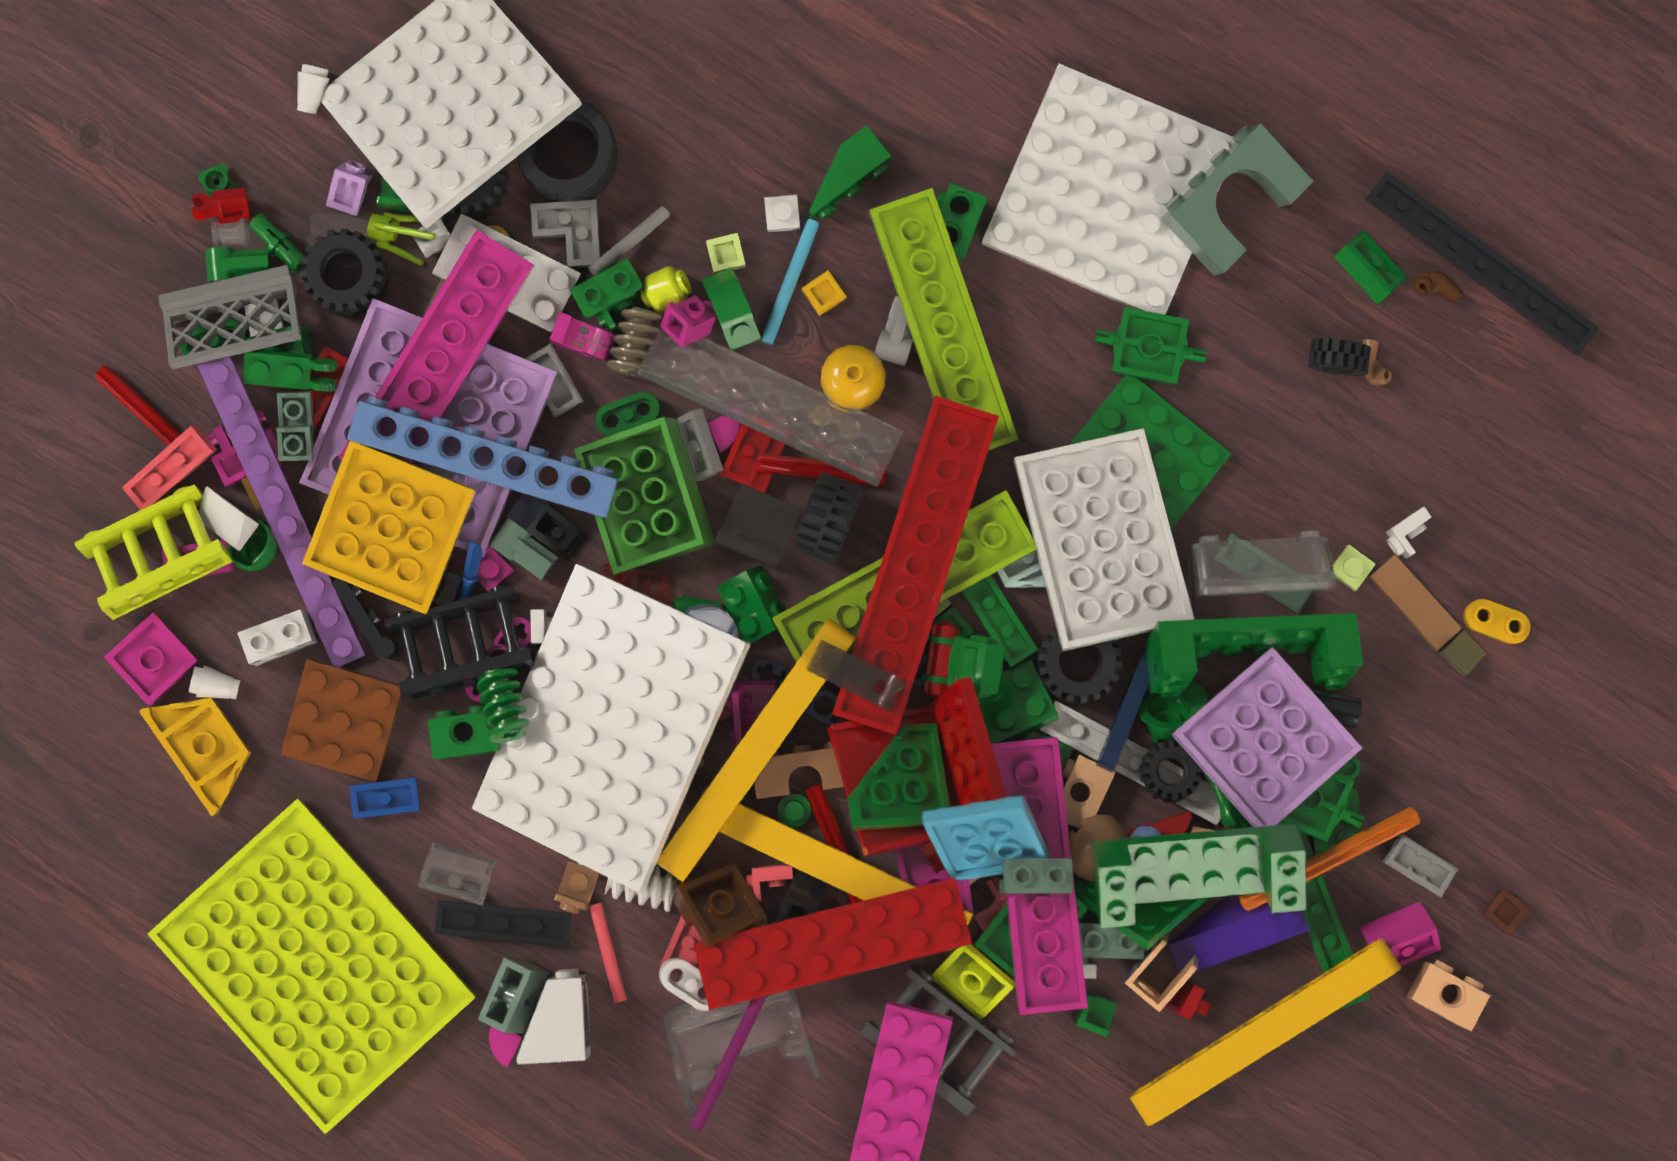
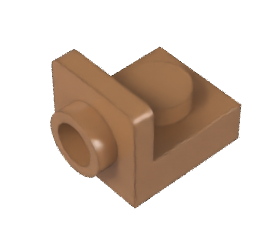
M568 861L558 893L554 897V900L561 902L559 908L578 914L580 909L588 910L600 873L586 866Z

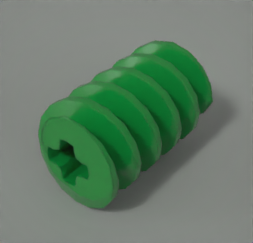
M515 668L493 669L477 677L479 680L477 682V689L482 692L480 702L485 705L483 707V715L488 717L486 727L491 730L488 737L494 743L509 742L522 738L526 733L521 731V728L529 725V719L518 718L519 715L526 712V707L515 706V703L523 700V694L512 693L513 690L520 687L519 681L509 680V678L517 675L518 672Z

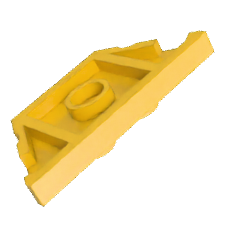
M206 698L141 709L139 711L209 814L211 816L218 814L248 760L251 751L215 699Z

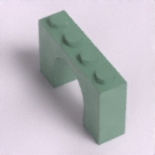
M1261 123L1252 127L1247 125L1242 127L1232 138L1235 143L1228 150L1223 148L1217 152L1210 160L1213 165L1205 173L1203 171L1197 173L1188 182L1190 189L1183 196L1179 193L1172 198L1165 206L1168 211L1161 217L1162 221L1212 275L1225 273L1247 250L1224 226L1216 210L1217 191L1226 177L1232 173H1238L1252 178L1279 207L1292 204L1313 182Z

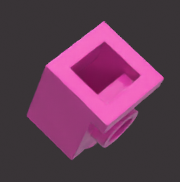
M694 295L677 304L674 302L668 303L660 327L683 348L710 335L716 315L709 301L702 302Z

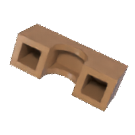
M824 742V749L811 751L810 745L790 747L791 754L778 755V751H776L754 782L756 799L790 795L789 778L791 773L798 767L810 766L819 772L823 790L844 787L831 742Z

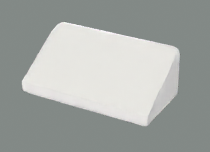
M209 487L205 488L199 510L203 524L240 551L259 524Z

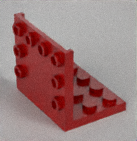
M971 677L960 678L928 706L904 710L898 732L904 725L937 724L950 808L969 805L974 802L982 803L1000 800L1007 797ZM853 721L832 724L827 728L847 799L895 735ZM924 825L857 830L864 856L932 842Z

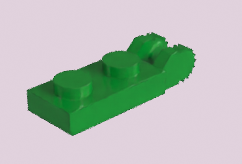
M262 349L244 353V384L303 390L313 389L324 392L337 390V381L329 378L312 377L313 370L324 372L336 371V360L313 357L312 354Z

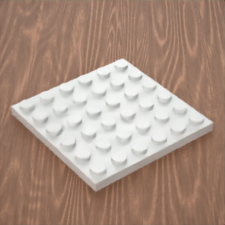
M435 0L330 83L320 99L321 103L425 229L582 105L579 98L493 0Z
M1058 64L981 244L1133 309L1165 315L1192 253L1162 221L1161 217L1168 211L1165 206L1177 194L1180 193L1183 196L1190 189L1188 182L1200 171L1205 173L1213 165L1210 162L1212 157L1223 148L1228 150L1235 141L1230 135Z

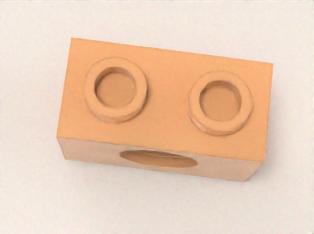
M1077 755L1075 760L1068 759L1062 772V777L1066 779L1063 788L1068 825L1081 829L1084 827L1081 824L1083 820L1097 814L1116 771L1109 772L1097 767L1096 762L1081 755ZM1075 783H1083L1088 789V796L1083 802H1076L1071 797L1070 790Z
M1436 960L1434 965L1424 962L1406 997L1456 1025L1472 1031L1490 995L1482 991L1484 985L1468 976L1464 980L1453 976L1454 969L1441 961ZM1453 984L1457 995L1453 1001L1446 1003L1442 997V991L1445 986Z

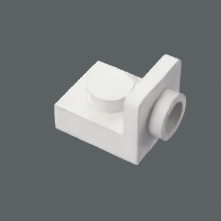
M1425 507L1418 509L1386 531L1389 536L1387 543L1397 556L1402 555L1406 559L1416 553L1405 536L1408 535L1412 539L1427 529L1424 522L1432 517Z

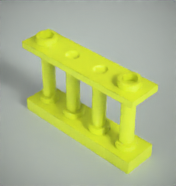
M195 484L181 487L173 495L101 530L91 531L83 539L74 542L76 548L88 560L93 557L96 560L107 587L106 594L98 597L97 601L101 610L112 620L233 562L227 548L218 539L211 541L197 510V506L201 505L203 493ZM185 513L198 547L196 550L181 556L167 521ZM155 528L168 561L166 565L151 571L137 536ZM121 543H125L138 575L135 580L123 586L120 585L107 554V550Z

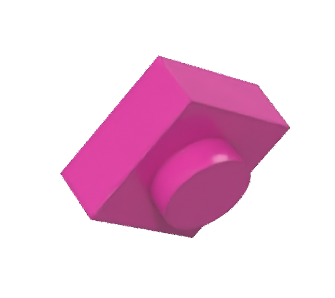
M491 546L486 550L484 557H482L477 574L478 582L488 592L491 588L503 583L514 572L512 567Z

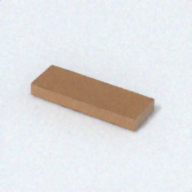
M1395 554L1369 576L1371 581L1435 651H1438L1462 629Z

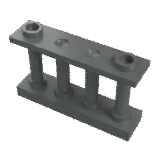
M909 967L905 974L913 980L896 1001L897 1003L910 1006L924 988L940 1000L931 1012L946 1015L951 1009L966 1021L946 1048L936 1093L968 1117L975 1107L974 1102L970 1100L973 1096L971 1092L1003 1050L1011 1057L1016 1054V1050L1011 1047L1014 1040L1000 1029L994 1034L931 985L934 978L920 967L916 971ZM868 1020L860 1030V1033L876 1046L882 1021L878 1020L873 1024ZM978 1030L990 1039L992 1044L962 1083L957 1082L953 1087L944 1080V1077L947 1075L945 1070L974 1032Z

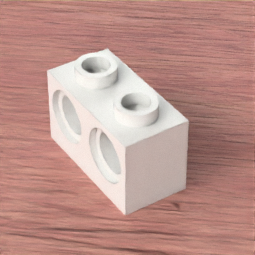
M301 609L238 632L248 664L255 666L318 643L308 612Z

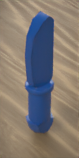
M472 541L469 544L464 571L461 576L460 593L457 594L458 600L473 597L475 582L478 580L477 574L482 559V548L476 541Z

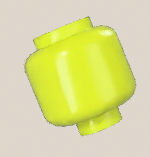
M667 266L647 275L644 278V289L640 291L641 298L648 309L653 307L659 314H665L668 303L674 302L677 304L689 298L692 288L688 277L682 269L677 270L673 266Z

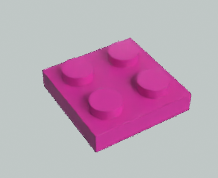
M152 612L104 656L105 660L148 706H152L200 662L155 612Z

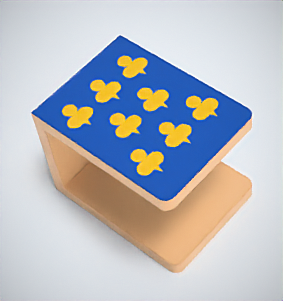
M1169 933L1144 953V959H1139L1129 970L1125 981L1127 986L1159 1012L1197 970L1199 958L1194 955L1161 994L1143 980L1139 975L1166 945Z

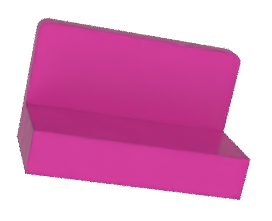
M1421 902L1414 903L1360 926L1361 934L1368 945L1383 938L1401 966L1441 950L1437 928Z

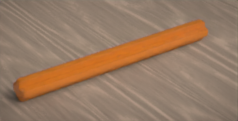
M1409 807L1305 860L1306 882L1419 825L1420 818L1415 809ZM1265 893L1238 895L1239 901L1246 911H1251L1268 902Z

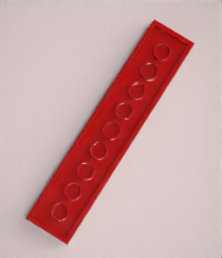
M935 395L832 715L897 735L999 418L998 415Z

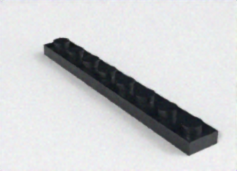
M1387 171L1365 200L1575 356L1581 354L1599 330L1596 325Z

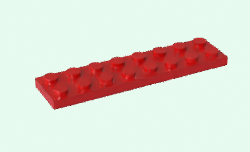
M951 878L738 932L727 940L706 948L703 941L693 945L708 1008L713 1010L972 945L973 943L957 879Z

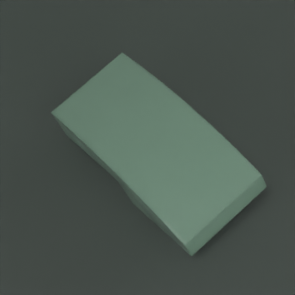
M312 391L277 393L279 427L276 428L278 461L313 460Z

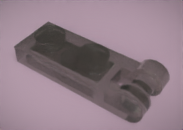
M822 639L806 668L807 671L889 712L892 711L895 702H893L898 690L902 691L906 681ZM878 679L887 683L881 695L872 691Z

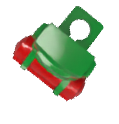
M947 621L933 623L931 635H928L927 639L929 646L925 674H922L921 679L924 680L923 692L937 698L958 679L971 677L977 697L988 698L991 694H997L1002 674L1004 647L999 645L996 639L983 635H971L970 638L961 636L960 628L956 627L953 623Z

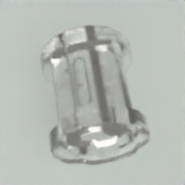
M240 218L239 222L220 224L218 221L211 222L214 248L242 245L244 248L250 247V232L246 218Z

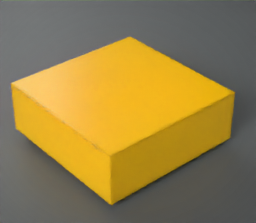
M829 270L801 288V291L819 317L847 299V296Z

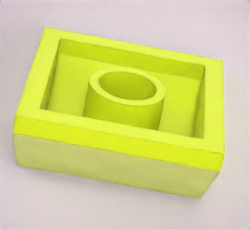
M973 945L953 949L931 975L940 987L980 1021L1015 987V982Z

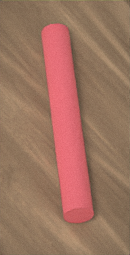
M602 902L590 905L589 909L614 1003L625 1001L627 997Z

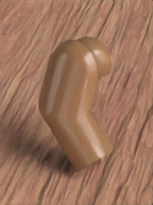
M1363 339L1362 344H1367L1371 347L1368 374L1364 377L1374 386L1388 384L1391 380V371L1389 368L1385 369L1376 360L1379 342Z

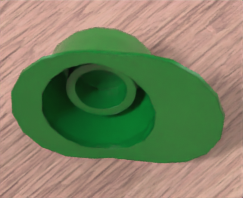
M1191 681L1184 693H1181L1179 696L1166 698L1162 697L1161 694H1152L1139 707V716L1145 722V727L1149 734L1152 735L1153 743L1158 744L1163 740H1175L1172 734L1206 705L1207 694L1202 686Z

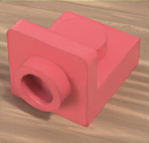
M788 864L752 867V875H746V883L757 901L761 902V881H767V887L786 886L787 879H793V867Z

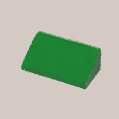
M1364 230L1347 243L1334 257L1377 304H1380L1408 278Z

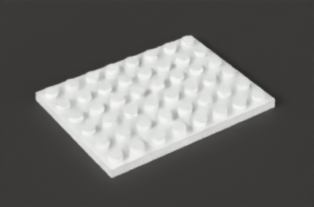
M576 564L536 656L535 666H532L521 691L523 700L515 705L526 707V712L518 716L519 719H529V725L521 728V731H524L526 734L520 739L499 743L500 751L495 752L472 809L638 893H644L750 647V643L591 569Z

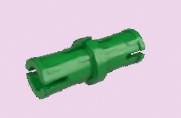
M264 213L255 216L248 225L249 229L267 245L270 254H276L288 265L294 274L304 268L301 265L302 257L306 258L307 256L290 241L291 237L285 231L281 232Z

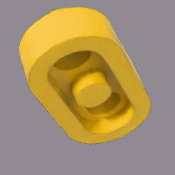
M1479 599L1469 603L1463 614L1464 622L1471 631L1506 644L1520 643L1530 633V622L1525 614L1486 599ZM1480 609L1485 610L1488 614L1485 622L1480 621L1477 617ZM1511 621L1518 623L1519 630L1517 633H1512L1509 630V623Z

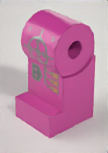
M560 312L550 336V341L553 345L574 353L607 362L611 355L610 350L615 345V335Z

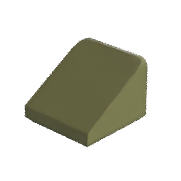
M1462 630L1439 652L1461 676H1467L1487 654L1465 630Z

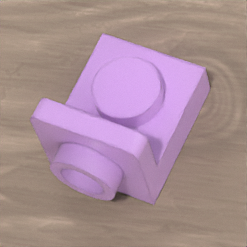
M357 161L343 162L334 170L326 206L354 216L359 215L368 182L373 179L374 172L367 170L364 164Z

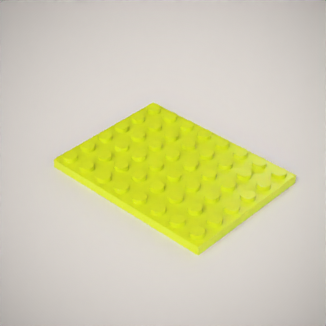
M297 798L148 933V936L324 1134H327L477 997L300 798Z

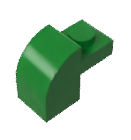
M732 267L702 279L701 281L730 350L732 351L761 339L751 309Z

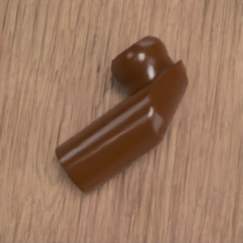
M1440 271L1421 273L1414 280V288L1419 294L1440 292L1451 304L1463 293L1450 278Z

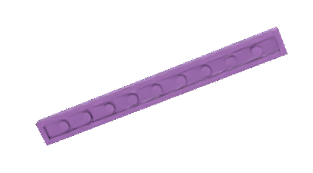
M232 356L197 365L332 665L341 667L365 656L366 653L345 606L331 584L333 582L331 576L302 564L312 539V533Z

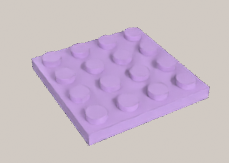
M1273 647L1172 734L1175 740L1252 827L1277 825L1362 749L1359 743Z

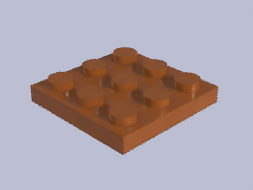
M306 659L280 755L372 782L379 781L402 697L399 684L315 659Z

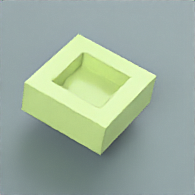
M738 233L706 240L714 274L730 267L733 270L746 267Z
M1347 545L1328 573L1351 590L1357 591L1376 564L1351 545Z

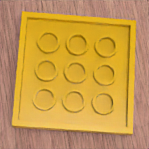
M350 440L302 564L427 614L475 496L476 489L373 447Z

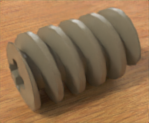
M630 307L631 309L621 311V317L628 322H620L617 325V329L624 333V335L614 336V342L621 347L611 348L610 354L618 360H609L606 365L617 374L646 380L638 374V371L649 370V366L641 360L642 358H652L653 354L645 349V345H656V341L648 335L649 333L659 332L660 329L652 324V320H662L663 316L650 310Z

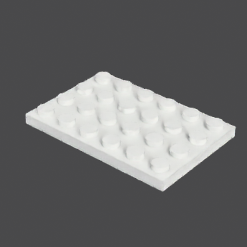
M1144 428L1014 458L1062 652L1150 632L1158 621L1194 620Z

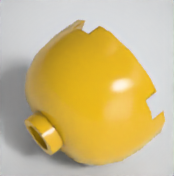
M847 345L836 349L827 357L821 369V386L824 395L834 406L844 410L860 411L871 407L879 400L885 388L886 372L881 359L872 350L861 345Z

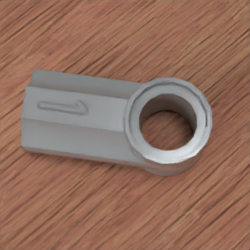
M895 296L886 327L880 333L874 353L882 360L905 367L913 344V338L899 298Z

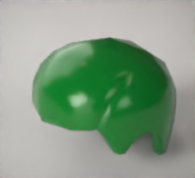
M257 520L258 527L240 551L230 544L228 545V551L233 563L241 570L250 572L262 570L273 562L278 552V543L274 533L261 520Z

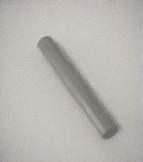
M661 206L594 262L589 267L590 272L596 276L607 270L670 217L667 209Z

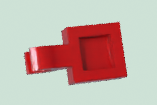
M246 188L212 191V198L202 193L192 196L194 207H191V212L194 220L217 217L219 224L252 220V209Z

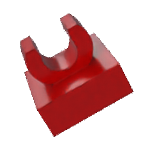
M1186 981L1170 999L1166 1008L1191 1020L1194 1012L1206 1017L1212 1004L1201 999L1205 991L1204 989Z

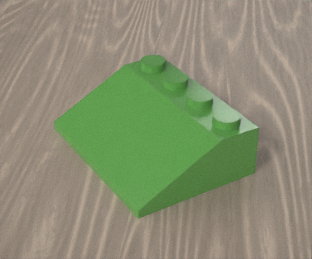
M661 417L574 449L576 458L582 461L580 467L593 471L594 465L613 470L612 477L619 479L608 517L604 518L595 515L613 575L685 555L716 544L676 418ZM582 476L588 493L591 487L590 481L585 476Z

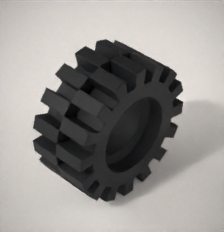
M1338 338L1312 339L1308 368L1322 371V373H1333L1334 375L1365 376L1368 374L1371 347L1361 342H1352V340H1341Z
M1174 740L1160 742L1151 748L1142 758L1143 762L1139 767V771H1141L1140 782H1143L1145 785L1143 789L1146 793L1150 792L1152 798L1155 800L1161 799L1164 803H1175L1187 798L1197 790V786L1202 781L1200 776L1203 770L1182 746L1174 742ZM1174 759L1181 764L1183 777L1179 783L1167 784L1160 778L1158 770L1163 760Z

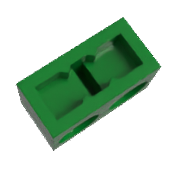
M950 183L947 192L940 191L937 202L947 231L953 232L957 237L956 242L952 246L957 261L963 264L984 210L987 197ZM961 200L967 204L968 211L964 214H955L950 208L951 203Z

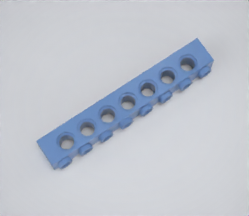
M369 396L367 402L358 401L347 440L600 517H608L619 481L618 478L612 477L613 470L594 465L593 471L580 467L581 460L562 455L561 461L548 457V450L531 445L529 451L516 448L517 441L498 436L496 441L483 438L485 431L466 426L464 431L451 428L452 421L433 416L432 422L419 418L420 411L401 406L400 412L387 408V401ZM385 417H391L396 422V431L391 436H385L380 430V423ZM420 426L425 428L429 434L428 442L423 446L416 445L412 440L413 431ZM451 436L458 438L461 442V450L455 456L447 454L444 449L446 439ZM483 446L489 447L494 455L493 461L487 466L481 465L476 459L478 449ZM514 456L523 458L526 463L524 473L519 476L512 474L508 468V463ZM546 466H552L558 472V480L553 485L544 484L540 478L541 470ZM577 476H585L590 481V490L585 495L575 493L572 488L573 480Z

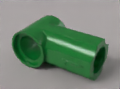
M216 247L205 250L207 284L273 268V260L268 248L235 250L229 247Z

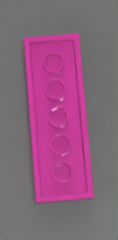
M888 1000L850 1161H920L954 1017Z

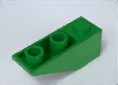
M867 125L840 145L809 210L810 219L815 220L820 217L821 220H824L837 209L835 204L843 198L847 200L854 198L863 190L861 186L870 178L875 181L889 170L887 165L890 164L891 156Z

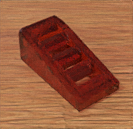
M604 563L600 566L599 574L611 579V573H613L611 565ZM638 568L617 574L616 582L623 585L624 576L630 575L629 588L636 591L638 576H644L642 594L664 604L667 603L668 570ZM651 577H657L656 595H650Z

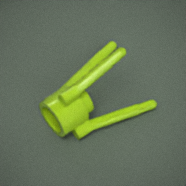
M387 212L384 215L372 214L367 227V237L375 240L378 248L386 249L410 262L423 266V260L391 244L390 241L395 242L398 233L428 239H435L436 234L399 226V222L420 223L414 215H396Z

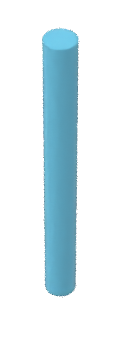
M807 219L760 341L766 344L773 345L820 223L812 219Z

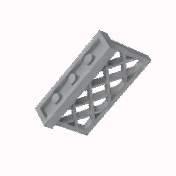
M288 265L158 295L159 305L163 311L168 362L171 370L301 340L296 302L297 288ZM274 298H288L280 309L269 305ZM253 304L256 306L247 317L238 313V310L244 308L245 305ZM264 310L274 315L265 326L255 321ZM224 313L215 324L205 320L210 315ZM231 318L241 322L233 333L223 329ZM282 319L291 323L292 330L280 333L273 331ZM191 321L183 332L173 327V324ZM199 326H202L209 331L200 341L190 337ZM249 327L259 331L254 339L246 341L241 339ZM217 335L227 339L221 347L211 348L208 346ZM185 342L194 346L189 354L177 357L176 352Z

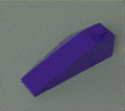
M1231 895L1222 899L1207 914L1171 941L1168 947L1179 973L1194 955L1199 958L1197 970L1281 942L1307 932L1310 929L1303 911L1272 913L1268 902L1251 911H1246L1242 907L1238 895Z

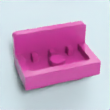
M777 680L738 681L732 692L729 693L727 706L728 711L733 712L734 724L730 726V741L732 744H736V747L778 690Z

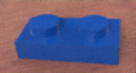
M418 778L349 786L353 819L421 811Z

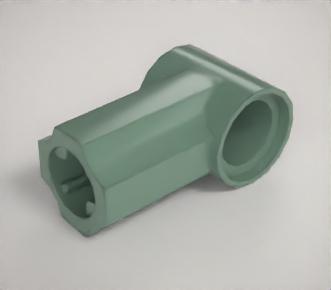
M508 518L489 545L511 562L516 561L543 581L554 568L559 558L542 544L540 545L532 539L530 533Z

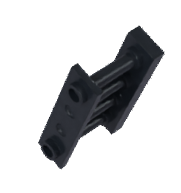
M495 586L488 593L429 608L427 614L419 611L414 613L402 611L394 614L393 618L384 620L392 636L398 634L401 636L409 676L407 680L398 683L401 695L407 703L475 686L479 681L477 677L480 674L493 669L515 668L517 669V674L530 671L532 666H535L534 656L529 647L523 649V647L519 646L510 604L521 602L514 586ZM497 608L506 650L502 655L491 657L486 652L477 613ZM465 617L474 658L471 660L472 663L459 666L454 662L445 622ZM432 626L442 667L439 668L438 672L426 675V673L422 672L413 630Z

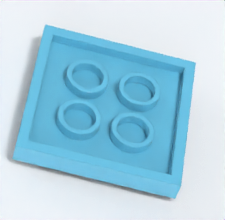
M1023 796L1006 797L982 803L974 802L969 805L939 808L923 812V825L950 878H956L957 881L1004 874L1003 861L1007 858L1050 859V853Z

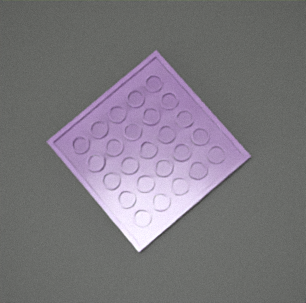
M374 298L372 299L313 447V460H308L299 483L329 495L342 462L338 457L348 442L347 437L358 401L367 402L369 396H376L421 322V317ZM487 344L444 414L443 419L452 421L451 428L464 431L466 426L485 431L483 438L496 441L498 436L517 441L516 448L527 451L558 372ZM451 436L446 439L444 443L446 453L455 456L460 452L461 442L458 438ZM483 446L478 449L476 459L481 465L487 466L493 461L494 455L489 447ZM519 456L512 457L508 463L509 471L517 476L524 459ZM416 461L415 465L476 489L455 546L468 551L469 544L472 541H476L481 546L482 557H484L512 489Z

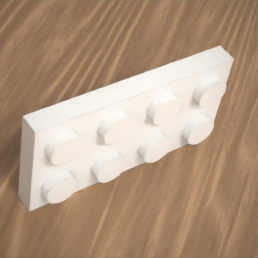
M461 214L432 274L446 280L474 232L478 230L535 265L509 307L508 312L552 333L558 315L562 312L571 294L570 289L574 288L581 273Z

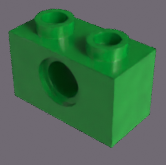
M484 706L468 708L469 714L457 716L455 710L435 712L436 718L427 719L432 759L440 760L500 751V744L489 740L488 736L491 730L486 727L488 717L483 715ZM467 722L473 728V735L468 741L462 742L457 737L456 732L460 724Z

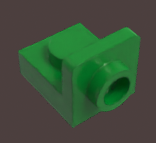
M636 292L595 314L602 329L608 326L612 334L618 331L610 313L616 311L617 314H621L622 310L631 309L630 307L634 306L633 301L638 299Z

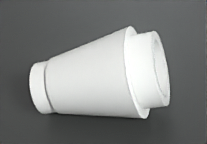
M302 64L301 72L298 71V111L311 114L317 113V108H319L321 103L320 99L330 81L327 78V69Z
M205 665L203 668L195 667L189 693L197 694L196 698H231L236 700L240 680Z

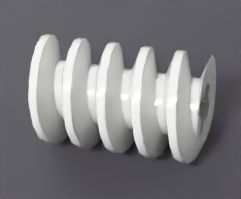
M655 866L644 893H638L608 878L605 895L612 888V897L618 899L621 893L625 891L626 902H631L637 894L639 905L644 906L648 898H651V906L654 909H657L659 904L664 901L665 911L670 912L678 879L674 880L673 875L669 872L664 877H661L660 867Z

